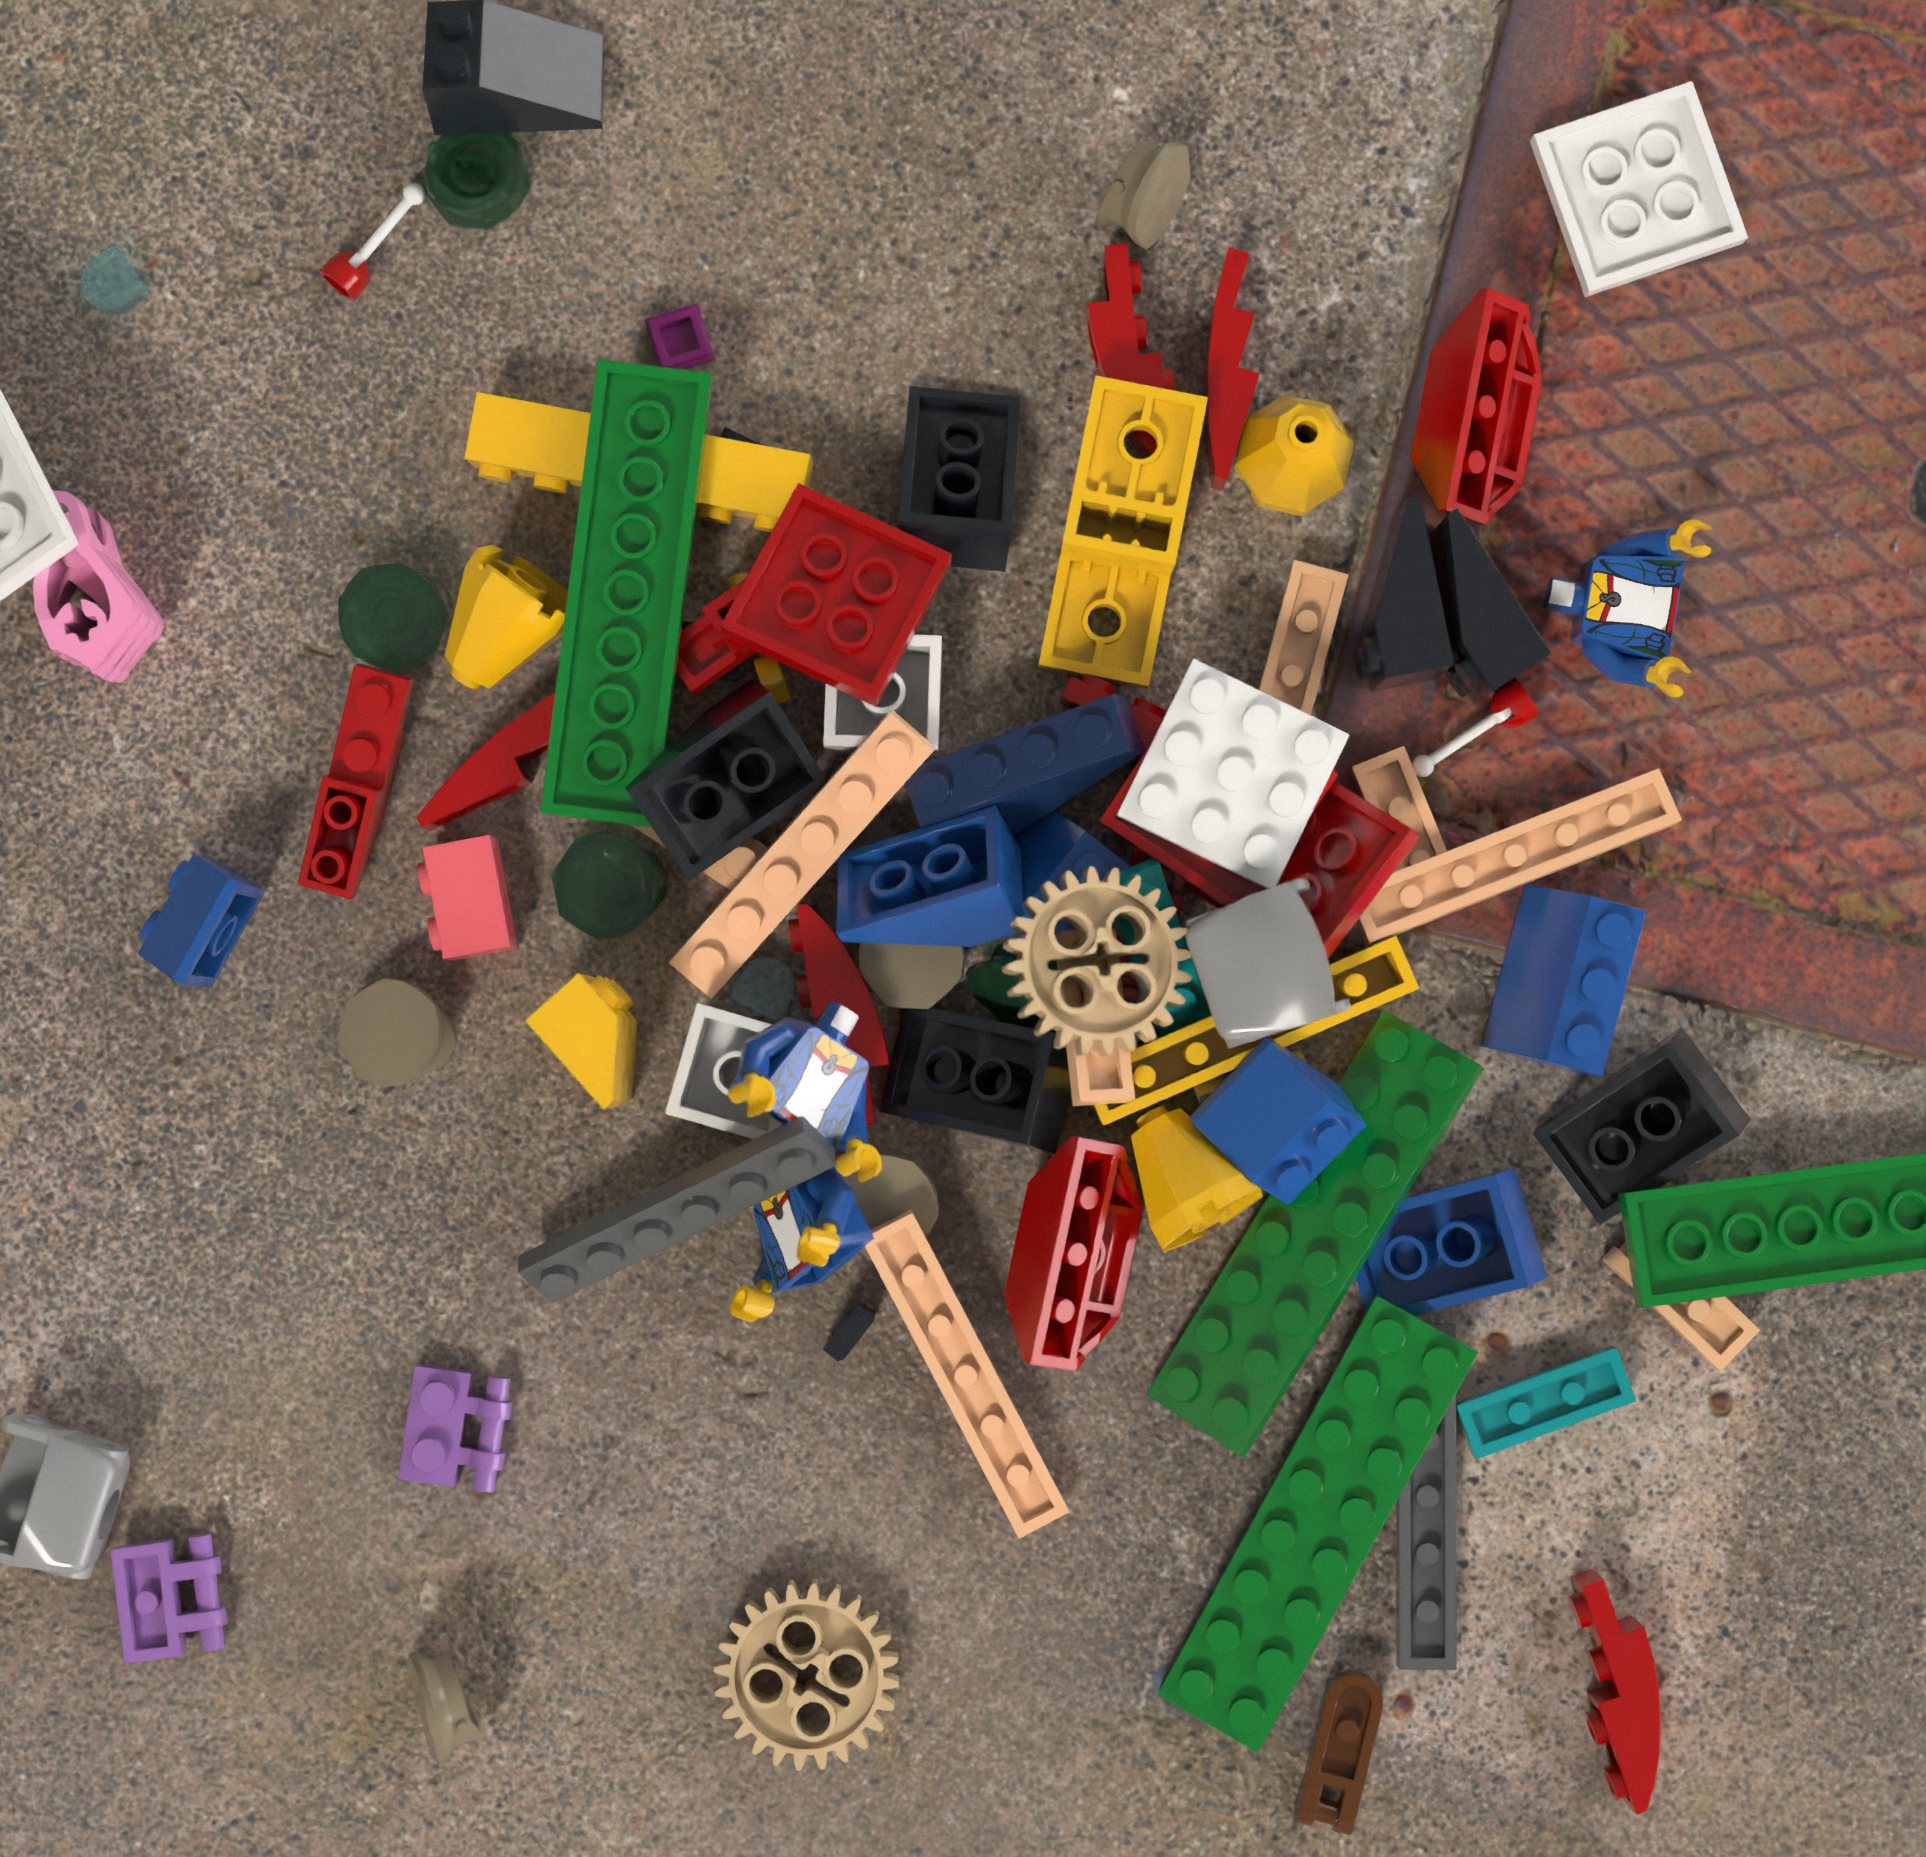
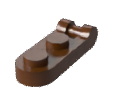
M1359 1670L1340 1672L1327 1684L1293 1815L1295 1822L1311 1826L1314 1820L1331 1824L1332 1831L1351 1835L1355 1826L1383 1711V1697L1379 1687L1369 1675ZM1323 1785L1341 1789L1337 1802L1320 1798Z

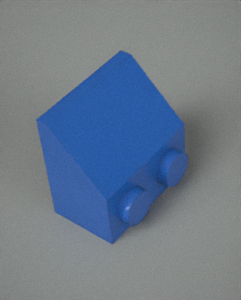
M1056 811L1014 836L1021 850L1023 902L1027 898L1033 897L1045 903L1039 887L1050 881L1061 891L1060 876L1067 871H1071L1079 884H1081L1083 871L1088 867H1095L1099 882L1112 868H1117L1120 872L1130 867L1129 864L1087 831ZM1024 909V917L1030 919L1031 917ZM1057 921L1054 935L1060 931L1076 929L1068 922Z
M193 854L189 862L186 860L182 861L173 872L168 883V890L172 891L162 911L155 910L145 922L140 933V939L144 943L138 954L181 985L212 988L266 889L207 857Z
M1268 1036L1189 1117L1192 1123L1252 1183L1287 1205L1366 1126V1123L1340 1085Z

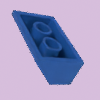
M1524 884L1480 1046L1585 1076L1602 1077L1647 911L1591 895Z

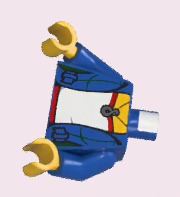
M1691 519L1682 523L1677 530L1668 528L1638 532L1603 546L1597 556L1592 557L1583 564L1580 582L1556 577L1549 579L1545 593L1544 609L1574 615L1570 641L1580 645L1583 656L1609 680L1647 688L1653 687L1656 684L1667 696L1678 698L1684 691L1678 685L1666 684L1667 678L1675 671L1691 673V671L1680 659L1669 656L1686 558L1678 557L1677 555L1682 550L1697 558L1708 556L1712 548L1706 545L1692 548L1690 541L1695 532L1699 530L1707 531L1712 528L1700 520Z
M829 1001L815 1026L785 1017L779 1023L771 1025L746 1040L742 1046L739 1072L728 1089V1097L735 1104L743 1101L748 1102V1110L746 1112L748 1117L765 1113L784 1125L804 1116L836 1151L839 1146L845 1151L836 1159V1171L846 1177L858 1170L857 1178L863 1183L878 1175L882 1168V1159L875 1147L868 1144L866 1076L869 1064L866 1059L844 1045L859 1016L848 1008Z
M836 1167L753 1206V1213L763 1245L764 1256L753 1276V1283L756 1285V1288L744 1284L737 1289L730 1305L731 1315L750 1323L755 1322L758 1318L769 1315L775 1306L774 1296L770 1293L823 1283L874 1239L871 1229L855 1201L853 1189L846 1184L842 1175L836 1171Z

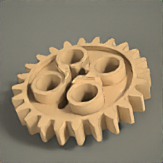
M1092 866L1083 871L1081 884H1079L1075 875L1071 871H1067L1060 876L1061 891L1050 881H1047L1039 887L1045 903L1033 897L1027 898L1022 905L1031 918L1015 917L1009 924L1022 936L1021 939H1011L1003 943L1005 950L1018 955L1017 961L1002 968V973L1019 976L1020 983L1007 991L1008 997L1025 995L1028 1003L1022 1007L1018 1016L1024 1018L1034 1013L1037 1014L1040 1020L1034 1031L1036 1036L1049 1031L1051 1028L1057 1031L1054 1039V1048L1056 1049L1063 1048L1071 1039H1075L1076 1054L1082 1057L1088 1054L1093 1042H1095L1100 1057L1105 1058L1112 1055L1114 1040H1116L1119 1048L1124 1053L1135 1050L1134 1033L1145 1043L1156 1038L1151 1021L1162 1027L1168 1026L1173 1022L1171 1015L1164 1008L1165 1005L1178 1007L1185 1003L1183 996L1173 988L1175 985L1186 984L1192 980L1191 975L1177 969L1178 963L1192 957L1190 951L1176 949L1175 944L1176 940L1182 938L1187 933V929L1169 928L1167 922L1173 917L1177 909L1173 906L1158 911L1155 904L1159 899L1161 891L1157 888L1145 896L1140 895L1138 892L1141 877L1138 875L1131 878L1124 886H1121L1119 871L1117 868H1112L1106 873L1103 881L1099 882L1095 867ZM1115 917L1124 918L1133 926L1135 934L1131 946L1123 945L1114 938L1111 927ZM1057 921L1068 922L1076 929L1078 944L1074 950L1066 949L1056 941L1054 928ZM1095 952L1097 958L1100 959L1132 954H1144L1147 957L1146 964H1114L1100 972L1098 967L1093 965L1054 971L1050 970L1047 966L1049 960L1079 961ZM1121 974L1129 975L1138 983L1140 997L1136 1004H1130L1120 997L1117 990V981ZM1063 979H1072L1081 986L1084 997L1079 1008H1072L1061 999L1059 991Z
M813 1579L809 1586L808 1594L800 1595L795 1581L790 1580L787 1585L786 1597L780 1599L776 1591L769 1587L765 1591V1608H762L752 1600L746 1603L745 1610L750 1619L749 1622L736 1617L732 1618L729 1627L739 1638H722L718 1648L731 1657V1659L717 1661L714 1666L715 1673L729 1677L728 1681L716 1687L715 1696L732 1698V1702L724 1708L721 1716L723 1719L740 1717L742 1721L737 1727L734 1737L740 1739L753 1733L756 1739L752 1754L755 1756L767 1745L774 1748L773 1765L778 1766L785 1754L789 1753L794 1754L796 1771H801L806 1755H814L820 1770H823L826 1767L828 1752L833 1750L838 1758L845 1763L849 1758L848 1743L850 1741L864 1750L868 1748L869 1739L864 1730L865 1727L878 1732L883 1731L885 1722L876 1710L893 1711L895 1700L882 1692V1690L899 1687L900 1677L884 1671V1669L898 1663V1652L881 1650L891 1640L892 1633L890 1630L873 1632L872 1628L879 1618L877 1610L871 1611L864 1616L857 1613L861 1603V1595L857 1594L847 1604L841 1602L840 1584L836 1583L827 1597L820 1595L818 1579ZM795 1621H802L812 1627L815 1633V1640L805 1647H797L786 1639L784 1628ZM768 1643L773 1644L791 1663L776 1655H770L765 1651L764 1646ZM850 1654L860 1661L863 1670L853 1679H842L833 1672L831 1662L837 1656ZM810 1663L818 1668L816 1674L817 1681L809 1679L805 1685L800 1684L796 1680L799 1671L796 1667L804 1670ZM770 1669L781 1677L783 1687L773 1694H764L754 1686L752 1676L759 1670ZM823 1685L839 1694L846 1695L850 1699V1703L842 1705L835 1700V1697ZM809 1702H817L828 1710L830 1719L821 1726H810L801 1719L799 1709Z

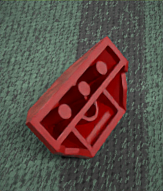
M1490 288L1478 290L1431 349L1410 457L1437 510L1449 514L1458 508L1466 521L1477 525H1487L1494 518V513L1501 509L1522 487L1542 383V372L1536 341L1528 325V322L1531 320L1529 305Z
M1072 1135L1028 1182L1004 1292L1022 1359L1025 1363L1077 1371L1085 1361L1084 1356L1101 1342L1120 1318L1143 1212V1204L1134 1176L1126 1162L1128 1157L1124 1146Z

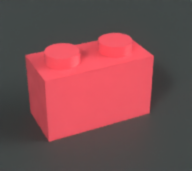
M491 835L422 847L425 861L417 864V871L423 895H431L435 917L428 918L427 925L433 950H441L442 957L445 960L456 961L519 949L499 839Z

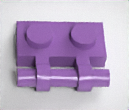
M426 1364L415 1365L398 1479L454 1487L458 1484L460 1465H466L475 1468L472 1490L494 1492L497 1471L503 1470L505 1452L500 1450L504 1421L511 1419L513 1401L508 1400L511 1378L489 1375L486 1395L483 1396L471 1394L474 1371ZM468 1414L482 1417L478 1446L464 1444Z
M211 1533L188 1537L191 1559L176 1561L173 1538L121 1545L111 1549L124 1664L182 1656L187 1652L185 1632L200 1630L203 1652L225 1648L223 1626L228 1624L226 1606L220 1605L217 1574L222 1573L220 1555H214ZM193 1579L197 1610L182 1612L178 1581Z

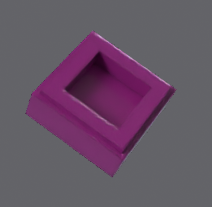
M698 303L645 319L659 367L686 370L716 360Z

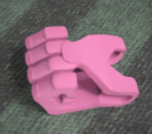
M52 490L59 505L66 506L69 510L64 515L79 545L34 577V610L38 623L50 649L59 658L74 666L79 665L91 671L92 675L98 676L103 680L122 683L129 677L131 670L153 642L161 637L164 629L163 619L123 567L110 523L93 508H86L80 499L69 492ZM77 587H79L93 598L96 604L82 599V609L69 602Z

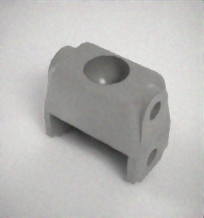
M1301 878L1244 897L1231 905L1185 921L1187 927L1186 940L1216 1029L1219 1035L1225 1039L1228 1049L1352 1009L1349 999L1335 1002L1333 981L1323 942L1306 905L1299 896L1300 893L1310 889L1307 879Z
M15 1412L4 1416L0 1428L5 1430L6 1433L15 1435L11 1442L0 1470V1563L15 1567L38 1569L73 1579L91 1578L94 1565L104 1555L130 1468L129 1449L120 1443L88 1434L72 1425L32 1413Z

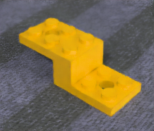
M1095 375L1038 668L1078 676L1089 674L1104 681L1148 689L1170 577L1176 564L1208 397ZM1135 430L1147 431L1156 441V451L1145 459L1133 458L1126 452L1124 447L1125 437ZM1100 607H1107L1115 611L1120 619L1119 630L1109 637L1095 635L1088 625V616L1092 611Z

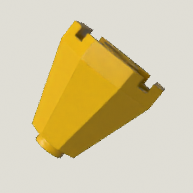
M1284 394L1246 418L1239 440L1234 470L1241 481L1244 480L1250 489V495L1258 507L1305 516L1328 499H1332L1344 490L1354 441L1330 404Z
M495 545L477 548L465 566L444 655L452 667L450 671L452 676L463 685L474 690H479L481 686L489 689L498 686L563 635L568 590L530 561L516 556L511 565L499 560L505 550Z
M1162 1105L1147 1112L1136 1121L1139 1130L1131 1135L1150 1227L1163 1252L1166 1253L1208 1234L1205 1229L1219 1221L1222 1226L1234 1219L1261 1199L1263 1194L1261 1187L1252 1183L1192 1123L1188 1114L1181 1108L1168 1112L1166 1106Z

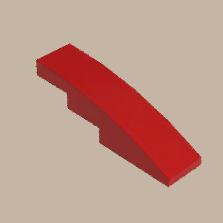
M1228 247L1210 316L1203 373V396L1208 397L1204 416V437L1211 488L1219 491L1223 490L1260 375V373L1239 367L1255 313L1234 307L1250 253Z
M555 692L499 730L449 777L416 816L422 828L433 831L532 784L523 763L548 752Z

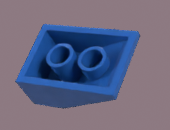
M996 805L846 851L838 857L837 935L841 942L973 947L1018 933L1009 924L1015 917H1024L1021 850Z
M1507 1169L1405 1197L1356 1276L1365 1312H1367L1376 1294L1413 1315L1527 1288L1547 1278L1516 1169Z

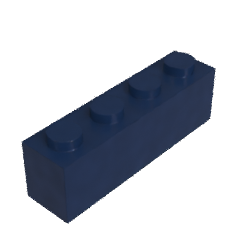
M1110 695L924 762L905 784L921 828L996 805L1014 837L1038 820L1044 819L1059 809V806L1080 792L1086 791L1143 753L1145 748L1128 697Z

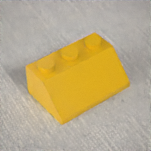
M578 973L525 1021L603 1109L624 1107L633 1099L637 1019L629 1009L635 1002L615 979L612 978L610 980L607 977L603 979L600 975L593 977Z

